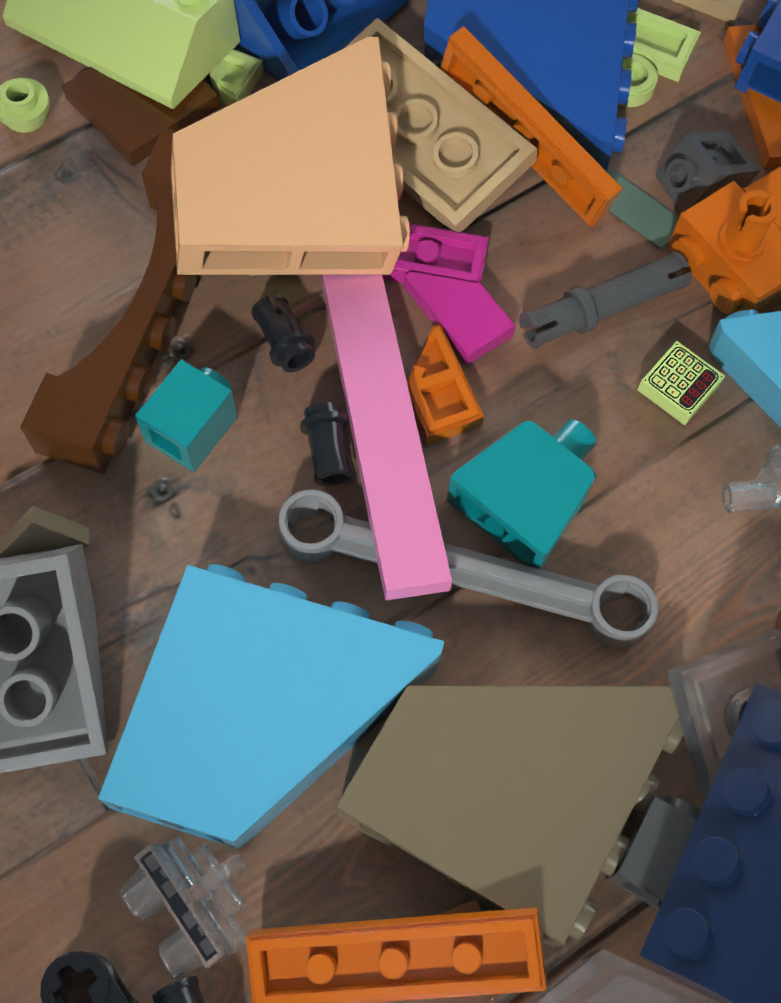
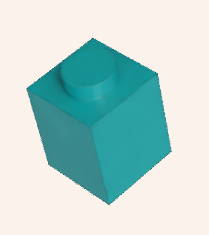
M180 359L135 415L144 441L193 473L196 472L238 418L232 387L229 382L219 373L208 367L198 370Z

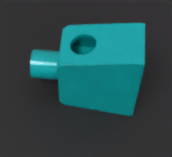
M575 419L568 420L553 437L535 422L524 421L454 472L450 477L446 501L521 564L542 570L585 502L597 477L594 470L582 461L596 446L597 440L587 426Z

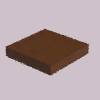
M89 67L62 85L66 99L132 166L150 156L163 128L179 131L220 108L218 94L204 80L174 109L121 84L92 67Z

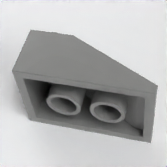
M83 544L0 558V773L107 754L108 740L95 605Z

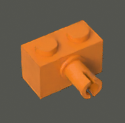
M732 181L681 213L667 247L671 252H680L685 257L689 266L682 269L691 272L709 292L714 305L721 312L731 315L742 310H756L759 314H763L781 303V230L773 222L778 215L779 204L775 199L769 204L766 212H764V207L771 194L763 190H751L745 193L735 181Z

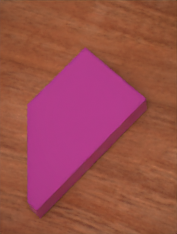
M410 272L404 276L403 287L434 326L441 324L452 349L465 365L470 364L514 336L516 326L481 283Z

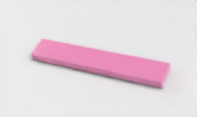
M322 275V287L385 601L450 591L452 577L383 276Z

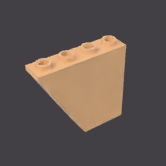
M366 37L173 133L171 183L177 275H391L400 252H406L408 249L410 229L407 216L399 215L398 199L401 198L403 191V170L400 163H393L392 148H394L397 138V119L394 112H387L386 98H388L390 93L391 69L388 62H381L379 37Z

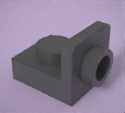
M726 130L687 133L658 169L656 178L683 213L707 198L712 191H718L732 181H735L741 188L747 187L761 170L732 133Z

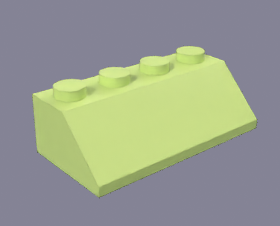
M7 0L3 13L5 25L88 67L98 70L104 75L171 109H174L241 42L234 0Z

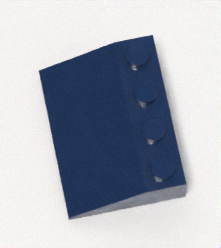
M757 683L753 688L640 953L642 958L669 977L722 1003H781V691Z

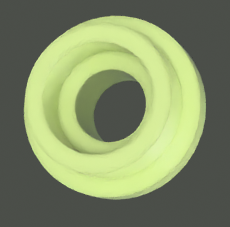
M15 78L0 85V121L16 132L26 133L40 128L45 123L50 109V98L47 90L40 82L30 78Z

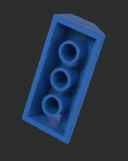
M234 0L241 41L237 47L240 52L262 60L263 70L280 81L342 50L376 18L384 22L408 0Z

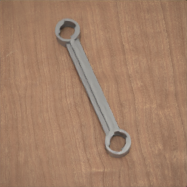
M303 490L292 495L283 504L279 514L281 539L285 549L296 559L305 562H319L331 557L336 552L378 564L370 522L344 516L340 505L331 495L319 490ZM319 511L327 513L335 522L334 531L327 539L312 544L298 541L293 537L288 527L294 528L296 523L305 516H318ZM444 543L452 585L585 621L593 636L607 646L626 648L635 645L646 635L657 618L658 603L652 589L637 577L615 575L604 580L600 585ZM624 594L628 595L640 606L643 613V621L636 622L632 631L615 629L602 617L601 606L608 600L622 599Z

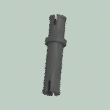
M675 251L666 257L587 289L581 286L571 288L564 292L562 299L520 314V328L530 325L534 328L522 333L523 337L531 348L537 349L547 342L574 331L580 334L596 329L598 321L676 289H683L689 286L691 283V272H685L678 276L675 272L688 267V262L680 252Z

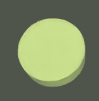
M632 54V58L623 57L622 69L632 70L627 105H618L623 107L643 105L651 99L658 81L657 70L648 59L640 55Z

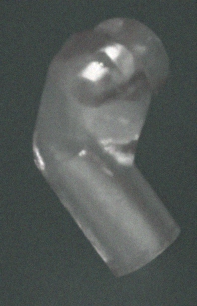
M781 444L774 446L770 450L769 459L764 463L756 479L731 481L723 484V505L728 513L781 507Z

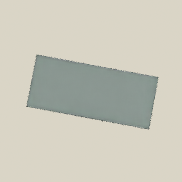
M609 167L607 173L623 188L609 212L662 249L670 241L679 216Z

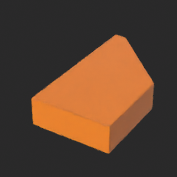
M441 324L433 326L417 364L413 366L407 379L415 420L426 445L478 428L483 425L484 420L480 406Z

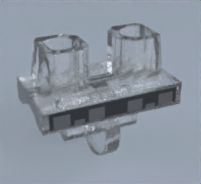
M176 837L159 846L156 842L150 843L134 856L140 867L120 889V895L132 914L142 921L153 917L165 906L171 913L179 928L162 941L158 948L159 956L173 977L179 978L202 966L208 969L234 956L246 946V935L232 916L246 905L232 883L247 868L239 855H235L219 864L206 844L190 853L182 839Z

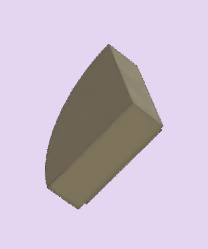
M32 505L0 538V558L83 544V549L89 546V527Z

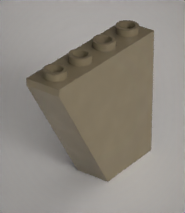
M407 686L337 803L336 817L471 899H477L478 903L491 911L538 907L542 942L552 948L563 946L568 936L579 941L587 930L598 906V902L590 898L589 895L600 873L603 872L611 876L627 850L630 839L620 833L631 811L634 810L642 814L657 790L660 777L651 773L661 751L663 750L671 755L680 743L689 725L690 719L680 713L690 693L678 686Z

